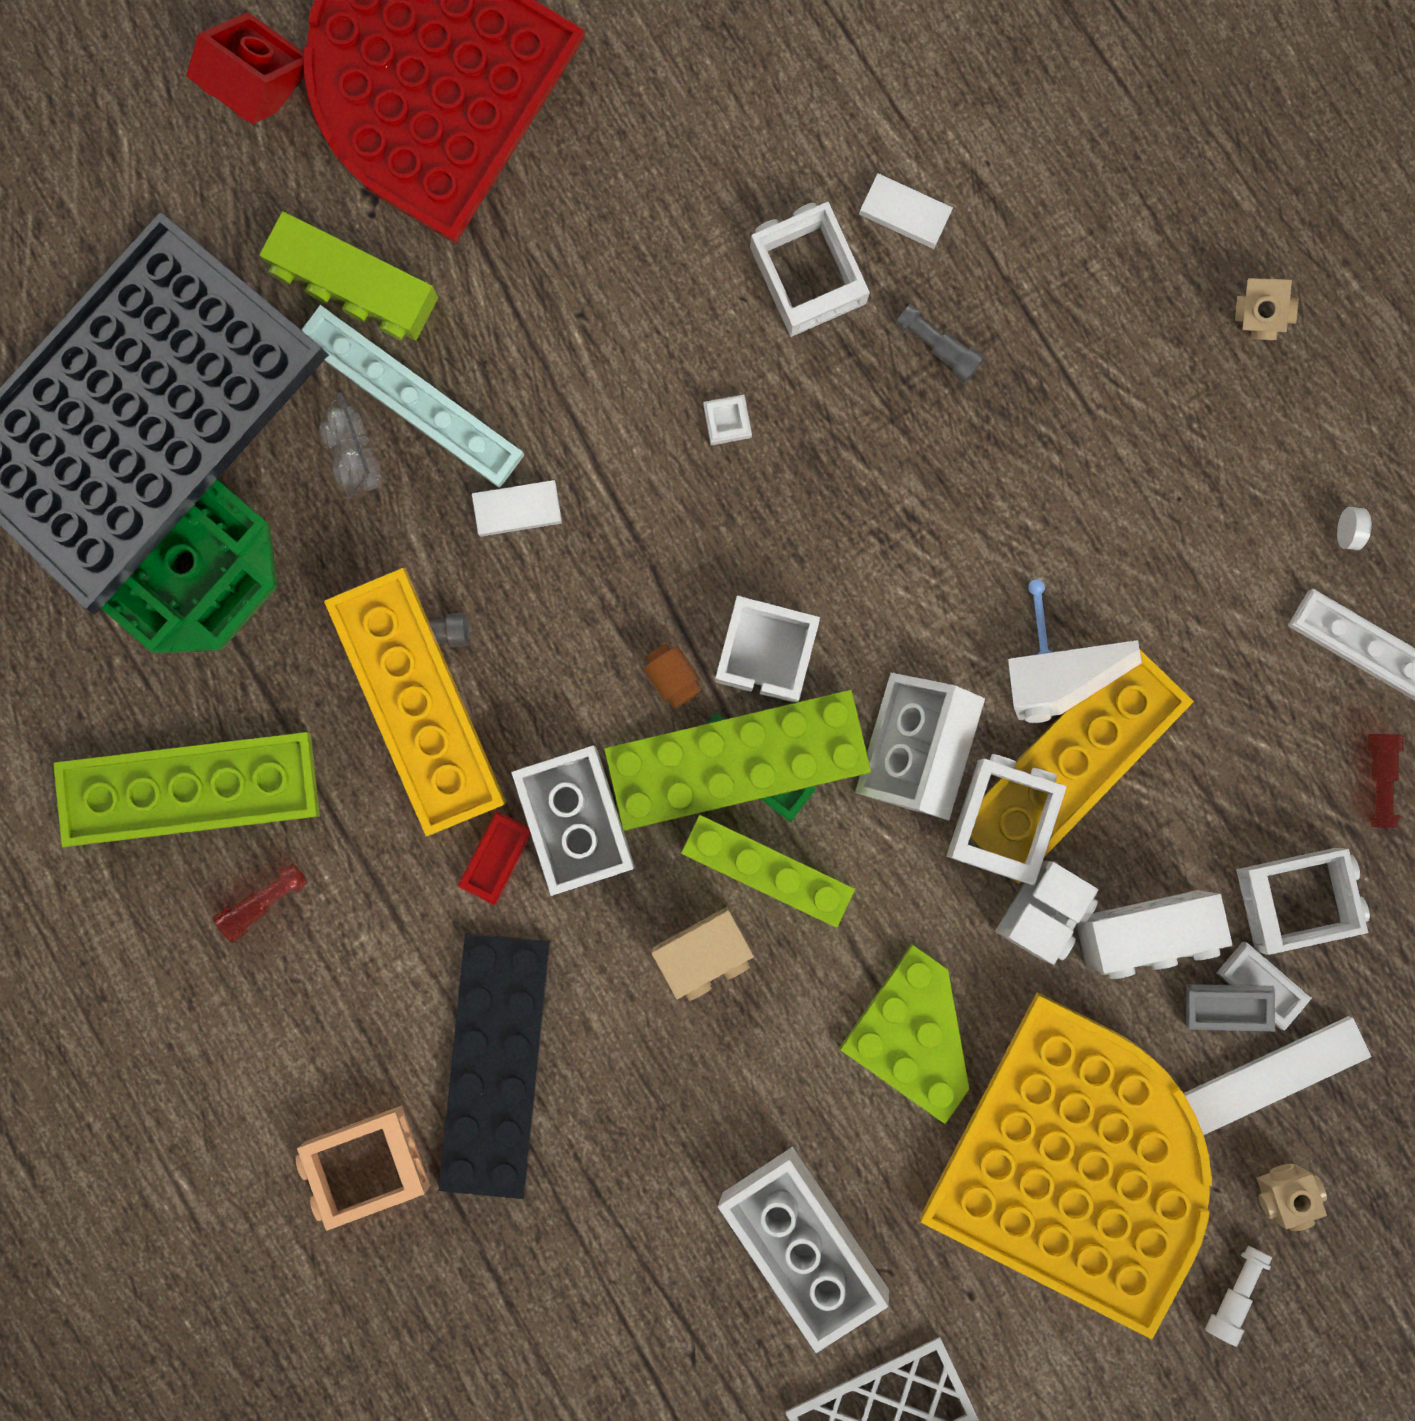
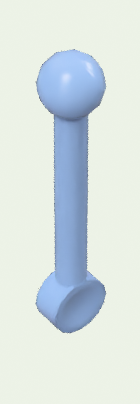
M1034 579L1029 583L1028 589L1034 596L1040 651L1037 655L1052 652L1048 650L1042 601L1045 585L1041 580Z

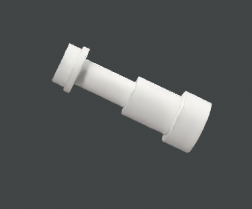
M1249 1245L1245 1253L1242 1252L1241 1254L1247 1260L1233 1290L1228 1288L1217 1314H1211L1205 1328L1210 1334L1236 1347L1244 1333L1241 1326L1253 1302L1249 1297L1262 1269L1270 1270L1271 1268L1269 1264L1272 1257Z

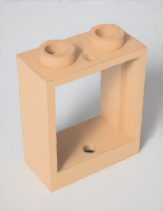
M402 1106L307 1140L297 1148L299 1153L296 1156L298 1172L304 1181L307 1179L313 1192V1196L310 1197L312 1212L317 1221H323L326 1231L422 1196L430 1187ZM383 1129L403 1187L338 1211L318 1152Z

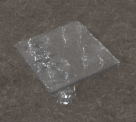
M340 392L336 395L321 420L322 423L319 425V431L324 446L331 448L335 463H333L335 480L339 487L345 488L349 499L354 496L361 485L364 491L378 488L380 486L378 479L381 478V474L375 457L367 458L373 454L372 448L361 449L362 446L369 443V439L365 436L366 431L360 413H355L352 406H346L343 394Z

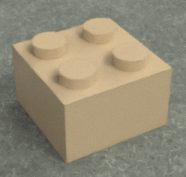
M728 906L659 943L652 950V955L676 999L686 995L689 1001L712 989L710 981L724 974L726 979L729 980L750 968L748 960L754 957Z

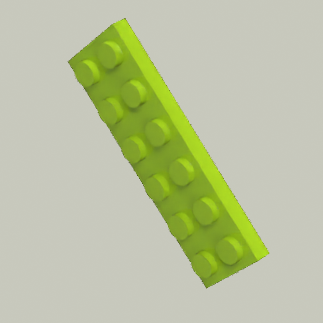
M852 690L604 748L623 831L871 773Z
M309 732L53 763L62 847L320 817L311 733Z

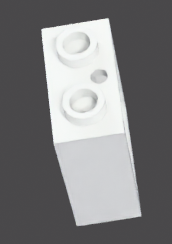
M829 202L819 206L816 203L806 204L793 213L794 217L780 223L777 219L767 221L755 229L756 233L751 235L750 249L790 337L865 305L870 294ZM817 229H821L846 285L793 308L768 251Z
M992 754L990 760L980 759L977 761L946 857L1035 886L1067 786L1055 783L1057 775L1032 768L1031 774L1015 769L1016 761ZM991 774L1048 793L1025 864L968 845Z
M1332 848L1236 869L1254 948L1259 953L1270 955L1368 933L1366 922L1370 919L1369 908L1365 899L1359 895L1356 880L1360 878V870L1357 860L1353 855H1350L1349 849ZM1327 863L1341 922L1281 935L1268 876Z

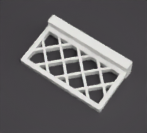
M940 1337L786 1410L789 1421H800L798 1416L813 1409L830 1415L829 1421H834L835 1418L842 1421H860L837 1411L842 1395L855 1391L869 1397L861 1421H867L874 1399L897 1408L893 1421L900 1420L902 1411L924 1418L926 1421H947L934 1416L941 1392L959 1398L966 1412L965 1415L953 1421H979ZM937 1350L944 1365L938 1383L915 1375L919 1359ZM913 1361L910 1372L900 1369V1367ZM893 1372L907 1378L900 1402L876 1393L881 1376ZM947 1374L955 1390L944 1386ZM874 1380L871 1391L860 1387ZM912 1381L936 1389L929 1413L905 1404ZM836 1398L833 1409L822 1406Z

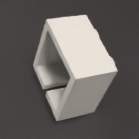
M737 596L715 682L750 692L754 684L761 686L760 694L797 703L800 698L820 617Z
M1042 861L1035 886L1026 883L1022 885L995 932L1035 957L1054 965L1058 958L1064 960L1070 953L1076 940L1072 936L1075 925L1080 921L1083 923L1087 922L1095 911L1098 901L1094 897L1099 889L1054 862Z

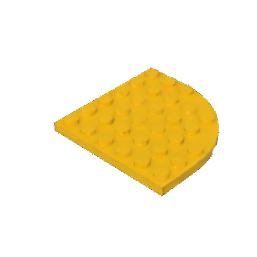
M1037 992L920 1215V1222L1153 1339L1197 1256L1208 1224L1210 1213L1208 1205L1212 1176L1204 1134L1196 1114L1183 1092L1168 1072L1151 1055L1112 1029Z

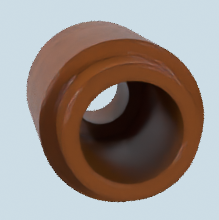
M664 644L645 657L649 664L643 668L644 672L665 703L669 701L674 709L702 692L697 683L700 680L678 646L670 649L667 644Z

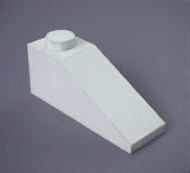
M1138 640L1008 659L1013 706L1018 720L1025 719L1029 723L1048 721L1051 719V716L1063 714L1142 663Z

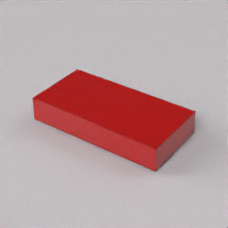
M495 811L457 887L496 905L531 837L529 826L499 811Z

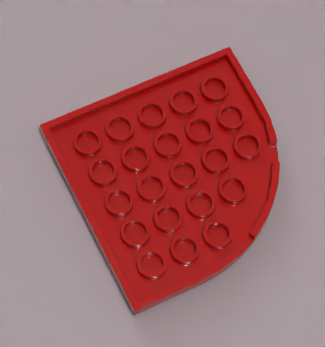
M314 0L308 19L310 26L306 47L304 46L303 51L307 95L313 115L326 142L351 176L385 203L456 245L584 40L585 31L535 0Z

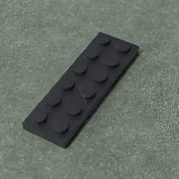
M473 933L465 934L438 1191L524 1199L551 941Z

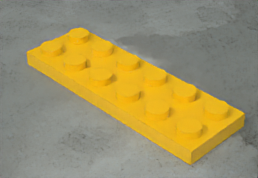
M401 568L325 600L324 603L425 836L427 837L506 803L406 568Z
M1141 650V664L1061 714L1016 761L1015 769L1031 774L1032 768L1041 769L1057 775L1055 783L1067 786L1044 857L1194 702ZM999 778L983 796L970 839L982 850L1025 864L1048 793ZM1012 879L1015 883H1020V881Z

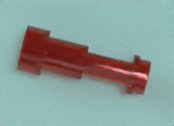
M1368 734V751H1372V780L1376 781V814H1369L1371 827L1398 828L1400 815H1394V781H1399V752H1404V735Z
M292 863L287 867L281 868L282 876L261 892L257 893L254 891L232 908L226 906L213 916L216 926L231 943H235L247 934V928L270 911L268 908L270 905L292 889L299 893L302 887L308 883L295 864Z

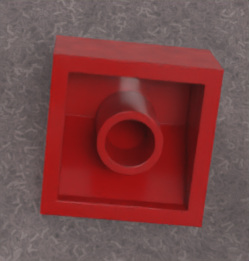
M247 12L198 33L186 77L200 86L206 94L217 98L232 109L238 117L254 125L277 113L304 78L303 51Z

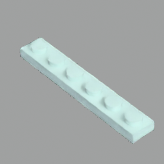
M321 305L303 327L302 331L329 354L324 360L326 363L498 488H501L524 457V453Z

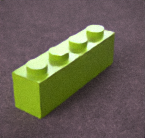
M283 211L259 255L269 268L267 273L287 285H290L292 280L306 286L305 292L311 297L323 303H328L329 299H332L344 305L342 311L362 322H365L368 317L381 324L379 327L381 331L397 340H402L406 336L416 341L439 298L432 285Z
M699 815L681 853L836 928L855 891V888Z

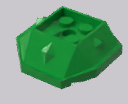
M217 479L101 609L152 653L221 651L278 587L270 524ZM192 553L194 557L192 569L187 573L180 574L178 570L180 558L185 554Z

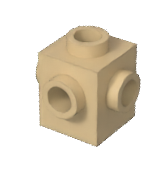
M1248 278L1246 296H1237L1235 321L1243 322V330H1251V339L1277 340V332H1287V323L1296 324L1299 298H1290L1292 280ZM1266 301L1273 303L1275 306V313L1269 318H1263L1258 313L1260 304Z
M1280 1165L1271 1169L1270 1173L1256 1177L1261 1190L1259 1201L1265 1216L1283 1228L1290 1229L1291 1231L1306 1230L1315 1225L1314 1220L1327 1216L1323 1201L1327 1200V1194L1320 1178L1317 1175L1313 1176L1312 1173L1299 1165Z

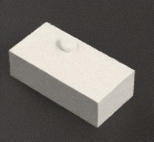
M793 1147L722 1193L718 1204L719 1210L815 1353L889 1307L888 1287Z

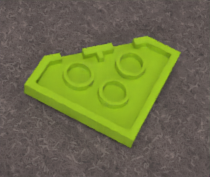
M911 944L839 1049L946 1124L969 1091L948 969Z

